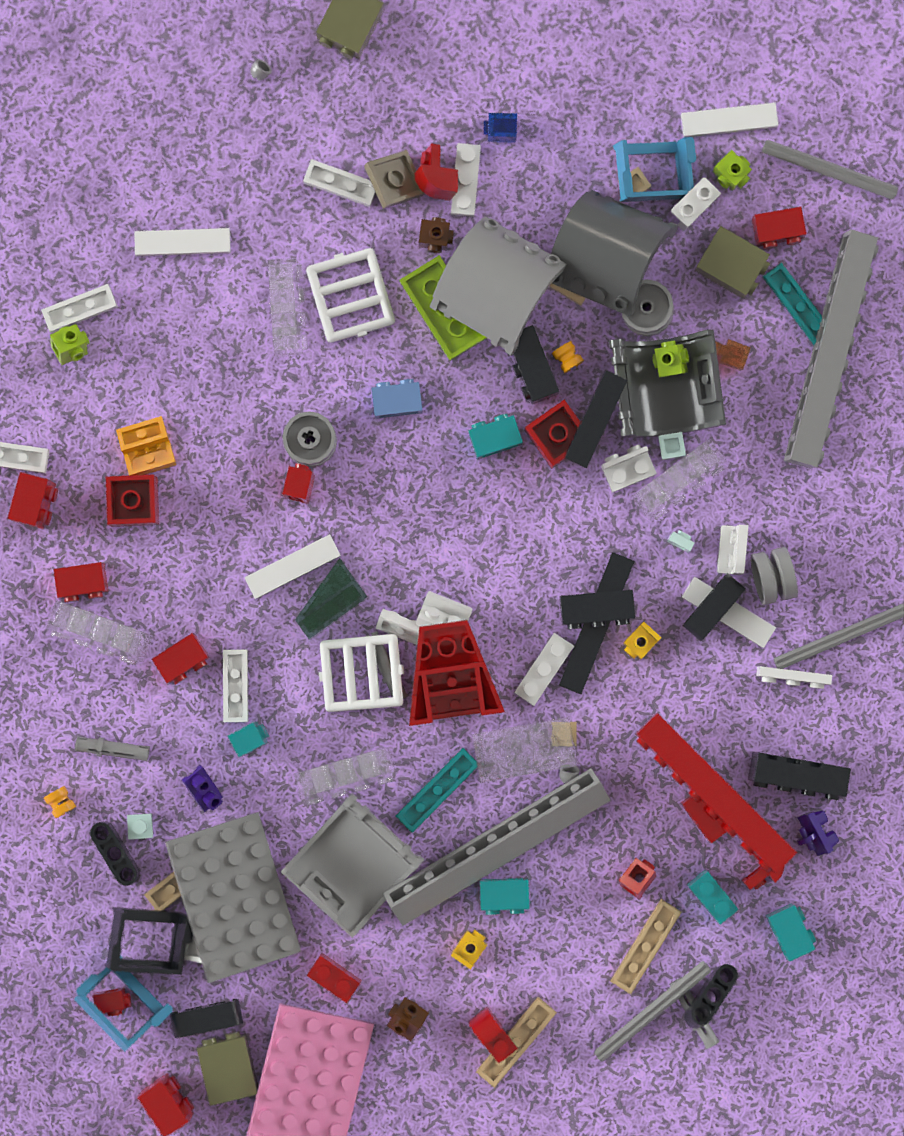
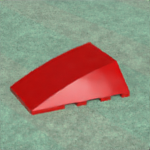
M468 620L420 626L409 726L433 723V720L477 713H481V716L504 713L505 710Z

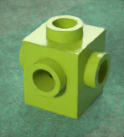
M731 149L717 163L712 172L718 177L717 181L723 188H729L733 191L737 186L741 189L751 179L748 175L752 169L749 167L750 163L742 155L738 156Z
M76 324L62 327L58 332L50 335L51 348L61 365L71 361H79L85 355H88L87 345L89 344V339L85 331L80 332Z
M675 340L661 343L662 348L654 349L653 364L655 368H658L659 377L688 373L687 363L689 362V354L683 344L676 345Z

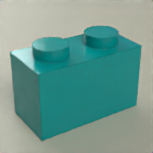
M502 414L494 418L495 422L486 424L485 421H481L471 425L472 429L468 430V434L477 460L523 444L514 415L508 417V414Z
M252 722L227 737L237 756L243 757L267 744L266 738L270 736L264 724L259 725L258 722Z
M707 870L702 871L687 884L718 924L721 925L739 910Z
M480 879L481 911L486 910L487 915L500 914V910H510V914H523L524 909H530L529 879Z
M790 903L765 915L786 960L791 962L816 950L813 944L816 942L815 936L810 928L806 930L803 923L806 918L800 906L796 908L794 904Z

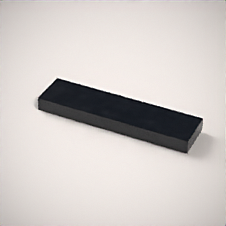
M604 370L564 456L565 459L584 468L588 467L628 380L608 370Z

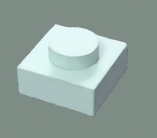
M682 432L658 436L662 460L686 456Z
M680 530L678 533L672 532L667 540L670 544L686 552H690L694 545V542L690 540L691 536Z
M152 813L127 815L128 839L153 838Z

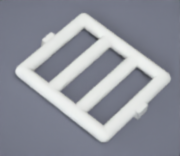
M368 248L347 255L340 253L334 255V259L307 267L306 272L328 342L333 343L356 335L360 338L367 336V332L395 323V317L374 249ZM364 259L368 260L370 273L320 286L317 273ZM374 281L378 295L327 309L324 299L325 295ZM381 304L384 318L334 332L331 318Z
M387 634L323 640L320 642L322 672H319L320 682L323 681L326 711L338 712L399 707L403 704L401 675L404 674V666L400 665L397 635ZM389 644L393 697L380 698L375 645ZM366 646L370 699L357 700L352 647ZM343 648L347 701L334 702L330 649Z

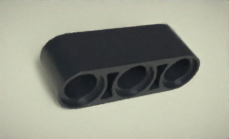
M727 573L682 626L698 640L702 641L743 594L746 588Z
M102 821L92 826L90 830L91 839L117 882L123 886L135 883L140 876L139 867L114 826L107 821ZM100 826L108 829L109 833L106 839H101L97 834ZM112 847H117L121 851V857L118 860L112 859L110 856V849ZM124 868H130L133 871L134 876L132 880L123 878L122 871Z
M724 964L711 972L684 1015L685 1022L689 1027L698 1029L707 1025L712 1020L738 979V972L734 966ZM721 971L727 974L728 982H724L720 978ZM708 991L714 993L715 1002H712L708 999ZM695 1010L702 1014V1022L695 1019Z
M233 999V1001L227 1003L222 1001L209 1004L208 1007L204 1008L202 1006L189 1008L180 1013L175 1011L170 1014L175 1038L224 1029L244 1023L239 999Z

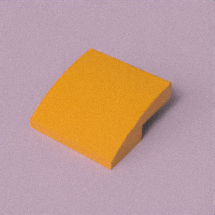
M162 416L116 429L129 475H146L177 465Z

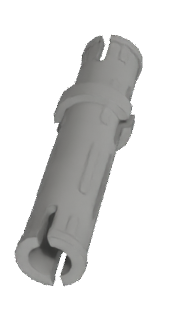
M378 631L371 633V635H378ZM375 645L377 665L383 676V684H387L393 697L390 658L384 645ZM402 685L403 699H404V698L408 697V694L406 693V691H405V689H404V687H403V685Z
M77 736L75 744L76 752L93 753L99 757L109 755L148 761L150 746L112 742L101 737L99 739H91Z
M680 977V978H678L677 980H675V981H673L672 983H670V984H669L670 987L673 986V985H674L677 981H679L682 977ZM689 990L685 993V996L691 1004L694 997ZM682 996L678 1000L686 1012L689 1004L685 997ZM695 1010V1012H694V1017H695V1019L697 1020V1018H696V1016H695V1015H697V1017L699 1018L700 1022H702V1019H703L702 1014H701L699 1011ZM709 1023L703 1026L706 1033L702 1027L693 1029L697 1031L706 1049L719 1042Z

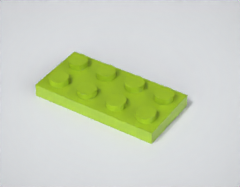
M438 255L401 278L399 282L449 361H452L487 339V337L455 318L448 319L440 310L435 311L430 308L432 296L446 267L443 259Z

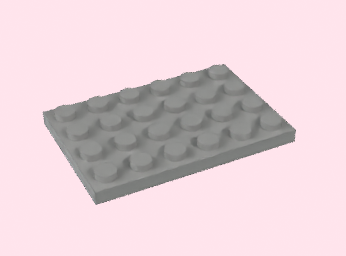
M258 812L165 842L208 983L301 952Z

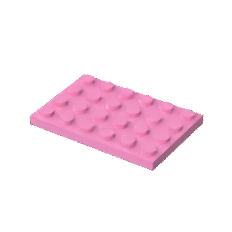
M279 1003L247 1136H347L374 1024Z

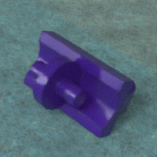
M201 765L196 767L192 774L182 779V782L202 811L206 812L208 809L213 811L223 803L222 794Z
M824 810L805 813L797 817L802 828L798 829L802 836L796 841L798 846L806 844L808 850H814L817 856L834 851L832 847L839 842V838L833 830L825 833L821 825L828 822V817Z

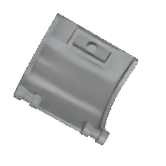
M485 216L467 233L450 258L434 291L430 308L435 311L440 310L450 320L455 318L489 338L492 345L504 348L505 352L512 356L519 345V338L535 306L551 283L564 271L566 263L561 261L556 255L549 254L540 249L537 244L523 239L515 231L508 230L499 225L496 220Z
M353 793L281 871L352 938L386 901L383 893L403 882L425 860L420 855L414 854L411 851L412 847L402 842L370 812L366 805L362 806L356 800L357 797Z

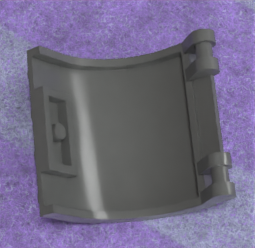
M591 190L586 192L574 204L556 237L551 254L556 255L561 261L566 263V267L552 284L627 316H631L635 312L639 290L652 258L668 237L673 238L675 236L678 225L673 222L666 223L663 221V218L642 212L609 196L602 197L597 191Z
M707 329L685 336L652 341H624L623 339L609 341V348L613 352L611 363L614 366L615 374L628 380L618 400L620 410L618 417L622 421L621 437H656L678 432L700 431L726 425L714 330ZM675 340L676 345L683 344L689 354V362L687 363L688 373L659 377L658 368H655L653 364L654 349L662 348L661 343Z

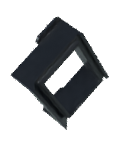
M112 907L114 916L107 962L105 963L107 968L113 972L182 975L186 944H190L193 940V933L186 914L177 911ZM125 920L174 923L169 961L120 958Z

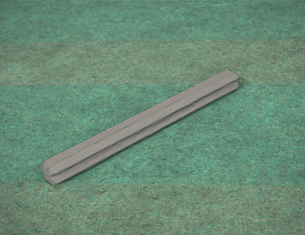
M766 140L762 152L889 199H894L897 195L898 187L771 140Z
M904 604L895 606L775 657L774 663L778 669H783L904 617Z
M701 961L600 1045L594 1052L596 1057L600 1061L606 1060L711 972L707 963Z

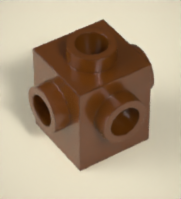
M432 217V220L421 219L419 247L428 248L427 251L431 253H442V250L447 251L448 244H453L454 230H450V223L446 222V219Z
M404 997L400 1004L395 1002L390 1009L388 1016L391 1018L386 1026L411 1042L421 1029L429 1012L414 1001Z

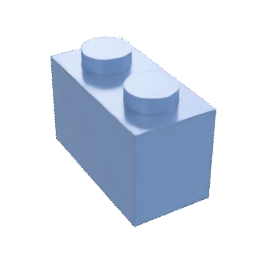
M414 379L401 380L400 384L390 385V382L376 383V387L371 388L375 419L423 413L419 382H414Z

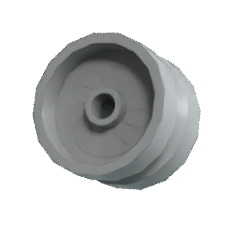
M643 280L635 312L631 316L622 313L623 321L637 335L650 337L660 334L667 329L673 318L674 305L672 296L661 283L653 280ZM648 304H651V310H643L642 307H647Z
M310 411L299 413L291 418L284 428L282 437L284 448L291 459L298 464L309 467L321 466L330 460L337 444L336 433L329 420L320 413ZM310 436L314 437L315 442L310 441L308 445L306 439Z
M786 547L773 549L770 558L765 552L751 554L752 574L762 605L775 603L778 599V594L783 600L797 598L796 575Z

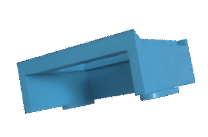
M684 137L677 142L627 144V140H621L613 145L616 152L621 198L619 202L682 199L694 187L691 163L696 161L695 142L692 137ZM675 153L679 190L633 192L628 155Z
M106 967L99 975H90L77 988V996L74 1000L125 1052L151 1026L158 1027L172 1013L173 1008L168 1003L163 1007L130 972L115 971L114 973L154 1014L128 1040L86 997L111 972Z

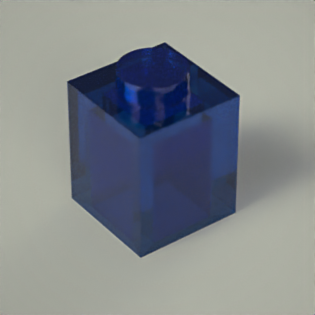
M489 113L488 120L483 122V135H488V142H516L517 113Z

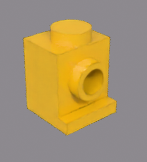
M643 621L623 642L626 646L624 651L633 659L636 657L642 659L661 637ZM639 637L645 639V645L643 647L637 645V639Z
M467 929L451 952V956L471 970L487 947V943L484 941L486 937L475 929L473 932ZM473 944L475 946L474 952H467L466 946Z

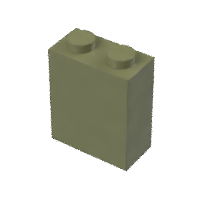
M332 0L316 31L319 43L328 49H331L333 46L341 50L340 54L348 59H353V57L360 59L384 11V3L379 0Z
M720 226L694 271L744 299L747 294L750 296L753 294L758 285L755 282L759 274L764 275L770 263L767 262L770 254Z
M239 1031L225 1034V1039L216 1040V1037L201 1040L202 1044L196 1048L210 1106L257 1095L259 1086L246 1033L240 1035Z

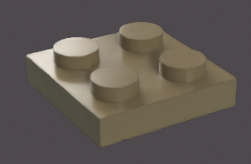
M407 150L369 161L364 165L383 209L422 197L425 194L420 190L415 181L414 173L416 169Z

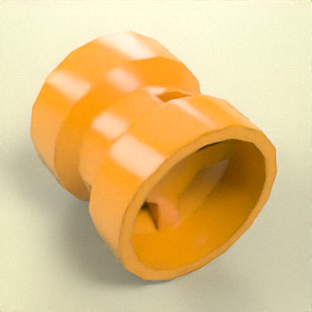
M572 341L563 344L552 352L554 359L562 362L561 369L564 374L571 371L572 367H577L584 362L580 354H575V345Z
M65 786L44 797L45 802L51 805L53 809L52 814L55 819L76 808L74 801L69 799L68 790Z

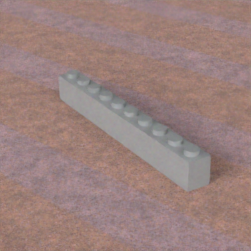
M852 229L843 234L822 313V321L816 336L817 340L813 347L785 453V462L812 469L818 467L823 461L824 451L822 449L824 442L828 440L830 435V428L828 426L830 419L834 417L836 412V405L834 403L836 396L840 394L842 389V382L840 380L842 373L846 371L848 366V359H846L848 350H851L854 344V336L852 335L854 327H857L860 321V314L858 312L860 304L862 305L866 298V291L864 289L866 282L870 280L872 275V268H870L872 259L878 253V245H876L878 237Z
M592 768L383 894L390 908L402 926L611 800Z

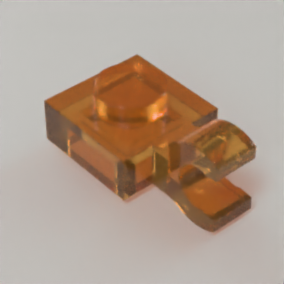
M730 339L726 341L725 345L715 341L717 355L721 356L719 363L742 371L751 347Z

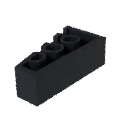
M752 751L748 780L754 781L753 786L768 788V784L778 785L777 790L791 792L792 788L801 789V794L815 796L816 792L825 793L826 799L839 801L840 796L847 797L851 768Z

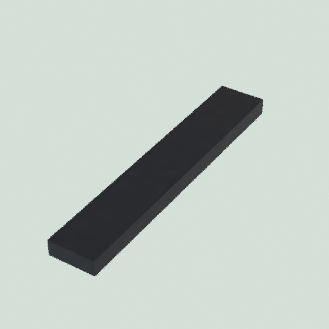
M612 552L596 593L622 591L635 561ZM611 621L606 622L605 627L592 628L591 623L583 624L559 686L580 695L582 694Z

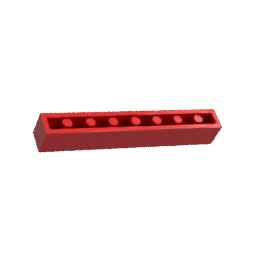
M655 713L635 733L638 737L636 742L645 751L650 749L656 755L653 759L662 768L667 766L673 772L670 776L680 786L684 783L690 789L688 794L697 803L702 801L708 807L705 811L715 821L719 818L725 824L723 829L732 838L737 836L743 842L740 846L749 855L754 853L760 859L757 863L767 873L772 871L777 874L797 854L658 713Z

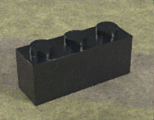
M531 325L524 328L519 338V345L512 355L516 363L512 367L516 378H522L524 386L521 387L525 400L530 399L531 404H535L558 395L559 389L534 326Z
M633 590L564 595L559 597L562 626L567 625L568 630L581 629L582 624L591 623L592 628L605 627L606 622L615 621L616 625H628L630 620L635 619Z

